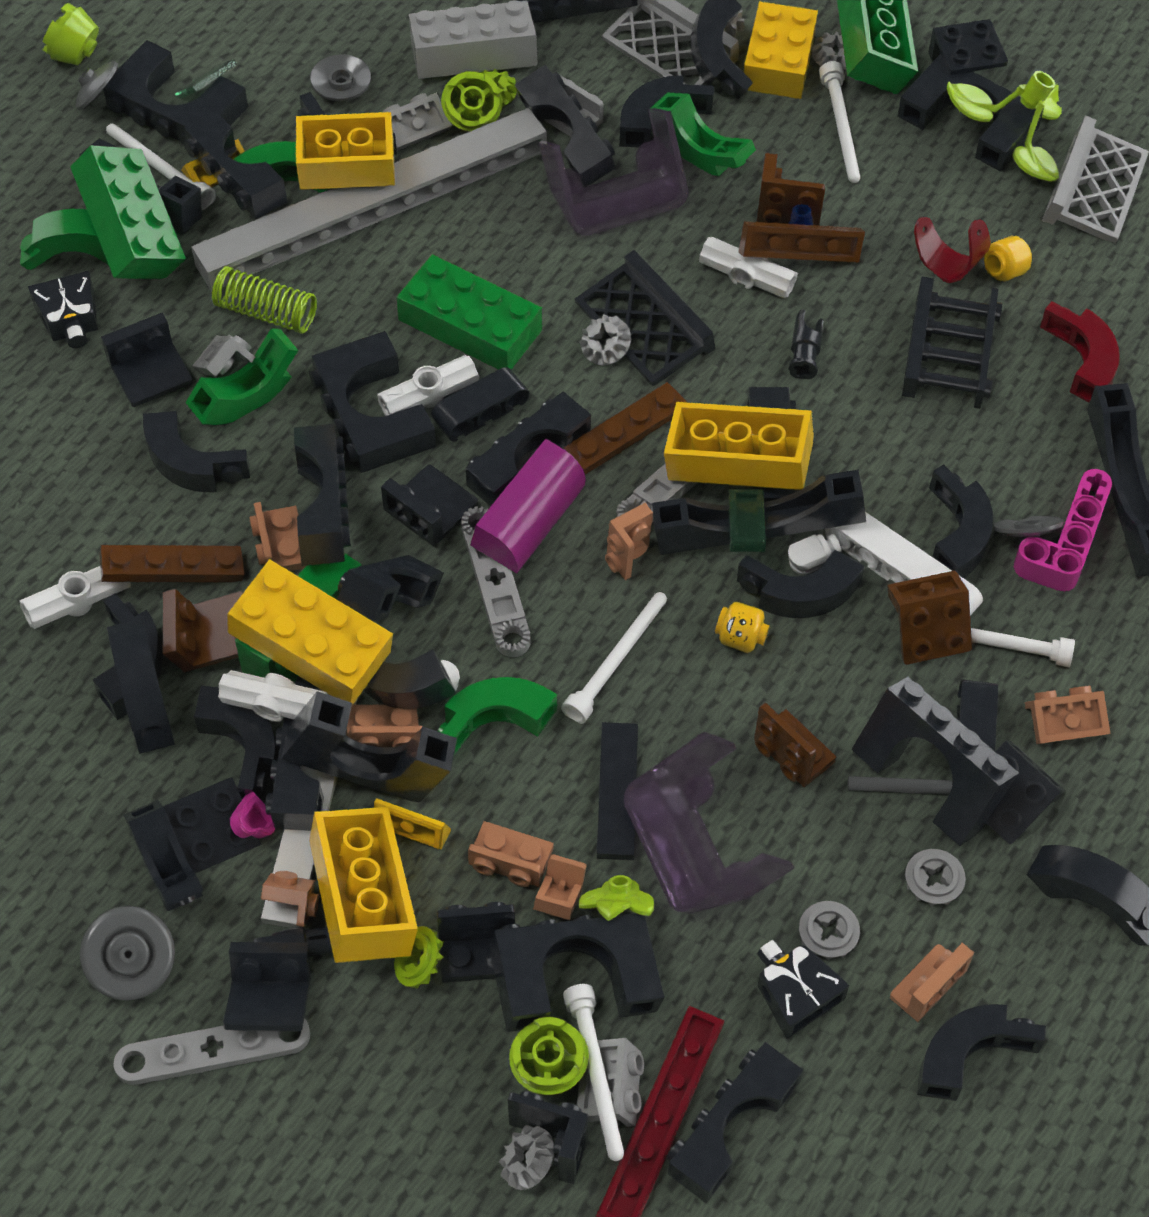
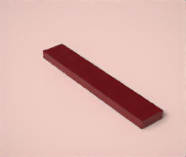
M688 1006L596 1217L642 1216L725 1020Z

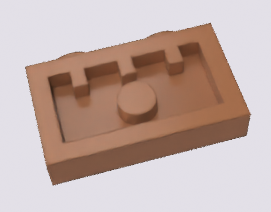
M261 502L254 503L256 515L249 516L253 537H261L262 543L255 545L259 565L266 564L270 559L289 571L304 569L306 566L301 564L298 542L297 507L291 506L263 512Z
M646 503L610 521L605 559L611 571L614 573L619 571L625 580L631 577L633 559L642 556L649 547L653 512Z
M1091 686L1070 688V696L1057 697L1056 690L1034 693L1035 700L1025 702V708L1031 709L1036 744L1111 734L1104 691L1092 692Z
M352 705L345 735L357 742L370 746L397 747L409 742L422 726L418 725L417 708L400 709L387 705Z
M483 821L475 844H470L468 863L473 865V868L481 874L493 875L498 873L507 876L512 883L518 886L527 887L529 884L539 887L548 860L554 849V843Z
M963 943L953 953L949 949L946 950L940 944L936 945L896 986L890 994V999L914 1020L919 1022L968 970L974 952Z

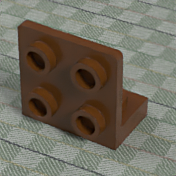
M765 153L756 222L819 226L826 185L781 179L783 168L776 167L778 154Z
M956 570L887 585L888 597L899 614L901 653L904 664H913L972 650L969 590Z
M176 589L163 592V654L183 672L238 658L235 643L236 637L228 633L227 613L243 592L239 591L197 604H192L190 600H187Z
M767 703L759 707L754 735L755 745L764 756H772L780 764L781 771L790 781L795 782L797 780L805 788L836 762L837 757L787 709L778 715Z

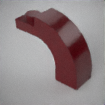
M1051 301L1045 308L1040 328L1067 342L1079 352L1083 365L1075 373L1070 393L1090 403L1095 386L1112 385L1120 358L1117 340L1109 326L1091 310L1086 308L1081 316H1079L1070 309Z

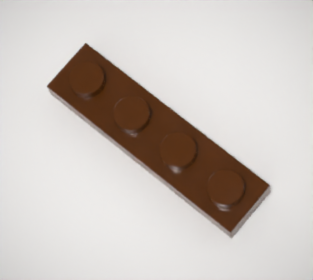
M744 221L738 253L743 257L859 262L865 231L861 228Z
M666 382L563 449L578 461L586 475L672 420L676 402H688Z
M101 545L99 551L102 582L243 581L244 577L241 546Z

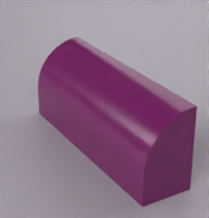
M545 439L476 524L470 546L513 572L518 573L585 486V474L578 461L566 450Z

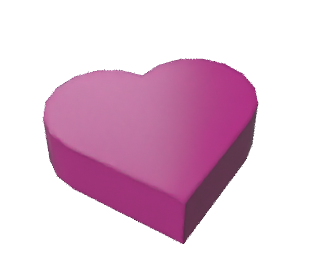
M254 792L245 795L231 815L230 825L232 831L240 838L253 836L260 839L275 832V827L271 815H266V805Z

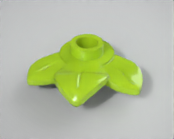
M617 875L606 881L602 887L583 894L579 900V908H597L599 913L606 920L610 921L626 909L640 915L650 916L654 910V899L650 894L639 890V884L628 876Z

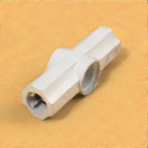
M708 237L700 253V263L728 274L734 284L739 282L746 285V289L757 286L782 298L789 296L797 280V272L768 261V258L743 257L738 253V247L714 237Z
M466 355L437 368L423 366L415 371L412 379L378 393V402L385 416L423 404L425 408H432L443 400V397L478 381L479 374L470 356Z
M100 566L85 573L70 571L62 575L57 585L20 600V606L30 627L36 629L66 615L82 616L91 609L93 603L131 587V583L102 582Z
M230 670L229 673L223 674L219 682L218 697L222 703L252 709L256 714L265 719L279 722L283 717L295 719L316 691L327 695L328 693L295 685L290 679L275 673H268L263 678Z

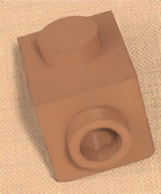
M551 855L548 860L546 876L535 898L533 910L570 920L582 892L586 864L558 855Z
M290 871L271 873L262 886V900L298 905L296 926L305 927L310 916H316L319 905V894L314 893L315 880L298 878L296 873Z

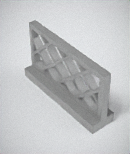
M637 0L638 6L630 7L602 34V40L660 78L699 74L695 66L680 68V59L692 58L691 50L679 51L678 42L691 41L693 24L698 14L675 0ZM642 9L651 15V20L634 22L633 17ZM668 26L673 29L674 34L656 36L655 28ZM652 28L653 37L635 39V30ZM631 30L632 39L619 41L614 37L618 32ZM723 31L725 52L731 61L735 63L739 60L738 40ZM675 42L674 52L658 53L657 44ZM654 45V54L641 55L636 52V47ZM676 60L677 69L664 70L659 67V61ZM699 75V78H700V79L694 84V85H707V84L703 81V79L701 78L700 75Z
M1085 115L1073 137L1042 221L1054 225L1056 220H1059L1098 238L1116 243L1149 151L1094 128L1097 120ZM1094 140L1105 144L1109 151L1099 153ZM1128 154L1139 158L1138 163L1128 165L1122 155ZM1113 157L1119 168L1110 170L1104 159ZM1095 162L1101 172L1091 174L1086 164ZM1124 174L1130 184L1120 187L1114 176ZM1106 179L1111 189L1101 191L1096 181ZM1088 184L1093 194L1083 196L1078 186ZM1116 196L1122 206L1112 209L1106 198ZM1098 201L1103 211L1093 213L1088 203ZM1079 205L1085 216L1078 217L1069 213L1068 210ZM1108 218L1114 226V230L1111 231L1102 227L1098 220Z

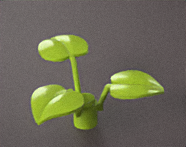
M1035 71L1027 84L1019 85L1015 92L997 105H992L990 97L978 87L948 82L947 91L955 107L965 116L976 121H991L993 118L992 112H998L1018 96H1021L1020 101L1025 107L1036 109L1024 143L1025 147H1016L1013 157L1016 164L1027 174L1038 179L1057 182L1059 172L1054 159L1045 149L1033 147L1031 143L1042 109L1044 108L1042 118L1050 120L1058 119L1062 112L1061 107L1056 103L1059 101V86L1055 84L1051 76L1042 71Z

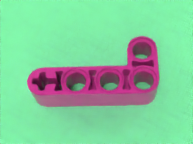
M1091 469L1083 474L1058 544L1039 537H1027L1022 540L1014 560V570L1020 577L1058 591H1069L1076 586L1112 487L1111 477L1106 472L1099 469ZM1089 492H1095V497L1088 495Z

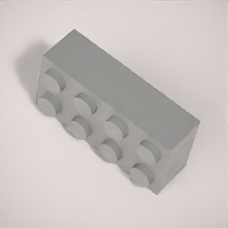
M513 0L501 4H480L465 8L451 7L447 10L438 11L423 10L418 13L409 14L411 45L418 79L458 75L465 71L483 72L484 69L486 71H493L494 69L502 70L537 66L536 32L527 1Z

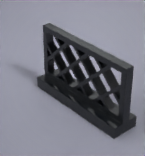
M633 250L624 256L625 264L574 300L590 319L597 320L603 314L609 317L626 318L625 323L629 329L631 318L648 319L647 331L630 330L631 338L645 339L644 350L628 349L624 356L654 386L699 354L707 355L714 351V334L649 264ZM624 276L631 282L630 291L613 290L614 283ZM594 297L606 298L605 309L591 308L586 302ZM612 298L629 299L627 310L610 309ZM634 299L648 300L651 303L650 311L633 310ZM667 320L671 324L670 331H652L653 321ZM604 330V334L606 335V337L608 339L612 338L608 335L606 330ZM650 340H668L667 351H649ZM673 341H687L692 346L684 353L672 352ZM647 359L665 360L664 367L655 374H652L646 368Z

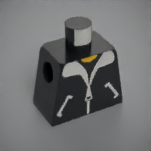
M89 270L28 286L34 308L51 339L58 341L66 338L71 348L85 346L87 343L86 333L98 330L95 292Z
M772 940L757 952L758 957L767 967L760 973L757 986L787 1039L845 1000L849 985L807 946L800 945L786 955L777 942Z

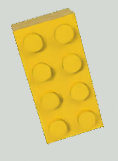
M676 402L664 450L668 480L801 490L805 485L814 440L812 411Z
M270 559L227 613L229 634L327 692L329 695L351 702L352 705L391 652L393 633Z
M379 807L314 812L309 842L335 963L411 956L418 928L389 808Z

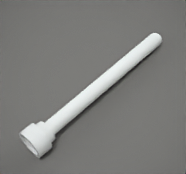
M830 61L820 67L821 83L829 89L848 180L855 184L860 180V172L841 90V85L845 79L844 70L841 63Z
M109 124L107 126L106 132L108 135L126 148L142 149L147 163L169 180L174 176H178L200 187L202 210L214 202L216 191L205 182H193L117 125Z
M658 592L651 598L583 690L568 696L561 706L566 716L580 724L586 722L593 712L592 706L594 705L593 699L666 603L667 597L664 593Z
M971 628L973 643L1049 656V660L1056 661L1055 665L1069 668L1071 666L1075 640L1060 637V641L1053 639L1051 643Z
M577 984L564 991L565 1006L572 1017L577 1019L579 1032L583 1036L588 1048L587 1066L608 1156L613 1161H619L624 1156V1150L592 1019L594 1007L597 1004L596 997L591 985Z

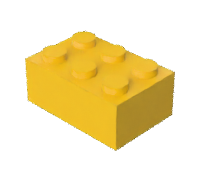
M759 1L744 65V74L753 82L748 91L798 99L802 98L815 37L818 10Z
M391 112L296 116V166L300 190L395 186Z

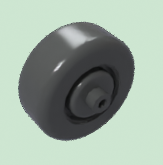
M137 906L115 907L99 915L87 928L80 946L81 966L89 983L98 992L117 1000H136L156 991L168 978L175 959L174 940L167 925L156 914Z

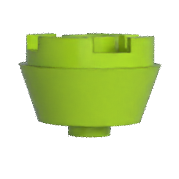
M66 3L61 8V11L65 14L60 16L56 22L52 20L43 38V43L46 45L42 51L49 54L51 60L79 65L85 56L90 57L97 46L96 38L99 27L82 7L76 8L72 4Z
M462 72L450 79L442 92L441 105L445 116L454 126L465 131H473L483 125L495 122L502 110L503 101L500 89L494 80L486 74Z
M543 1017L534 1020L533 1023L524 1027L513 1040L509 1053L510 1067L517 1081L526 1089L537 1094L555 1095L569 1090L583 1077L588 1065V1048L583 1036L572 1025L559 1018Z

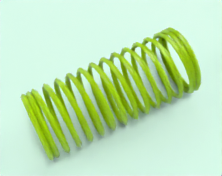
M223 267L213 284L212 301L215 306L222 307L223 309L227 308L229 311L234 310L236 313L267 321L275 326L280 325L282 328L303 334L308 330L315 317L317 299L314 294L306 293V291L300 292L299 289L294 290L292 287L287 288L286 285L281 286L279 282L274 284L272 280L267 281L266 278L261 279L259 276L254 277L253 274L241 273L240 270L235 271L233 267ZM229 273V280L226 286L225 296L221 300L222 286L227 274ZM236 273H239V276H238V278H237V280H236V282H235V277H236L235 274H236ZM245 275L246 278L242 283V276ZM252 277V281L248 286L249 278ZM258 279L259 282L255 288V280ZM265 281V285L261 291L262 282ZM271 283L272 287L268 293V285ZM278 285V290L274 297L275 287ZM285 288V292L281 298V290ZM289 290H291V291H292V294L290 295V297H289V299H288V302H287L288 292H289ZM298 292V297L294 303V307L292 310L291 320L288 322V315L293 306L295 293ZM239 293L238 304L235 306L234 299L238 296ZM232 294L231 302L228 304V298ZM245 297V305L241 308V301ZM311 297L309 314L304 325L300 328V321L305 314L308 299ZM252 298L251 308L248 310V302ZM259 299L258 309L254 312V305ZM266 300L265 311L261 314V306H263ZM272 303L271 314L268 316V308H270ZM279 304L278 315L274 319V311L277 309ZM286 305L285 317L281 321V313Z

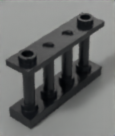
M921 276L902 396L915 398L917 387L923 388L924 385L975 393L974 408L980 409L983 398L990 397L993 379L987 378L994 321H1000L1003 303L997 302L999 289L992 288L988 304L938 296V292L932 291L934 278ZM935 309L985 316V327L983 329L934 321L935 317H930L929 311L935 312ZM932 334L981 341V354L930 346L931 342H925V336L931 337ZM928 359L979 367L978 379L927 372V368L921 367V362H927Z

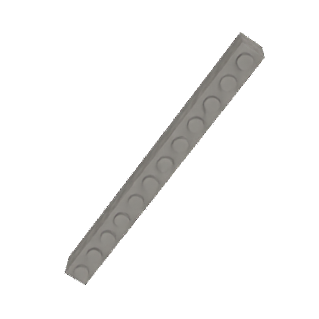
M529 108L512 113L505 118L483 125L471 132L459 135L454 139L395 162V186L332 188L191 246L195 266L212 292L216 276L225 266L233 267L235 271L240 270L241 273L246 272L248 275L258 273L547 152V131ZM229 273L227 274L222 287L227 285L229 280ZM236 273V274H235V275H236V277H235V282H236V280H237V278H238V276H239V273Z

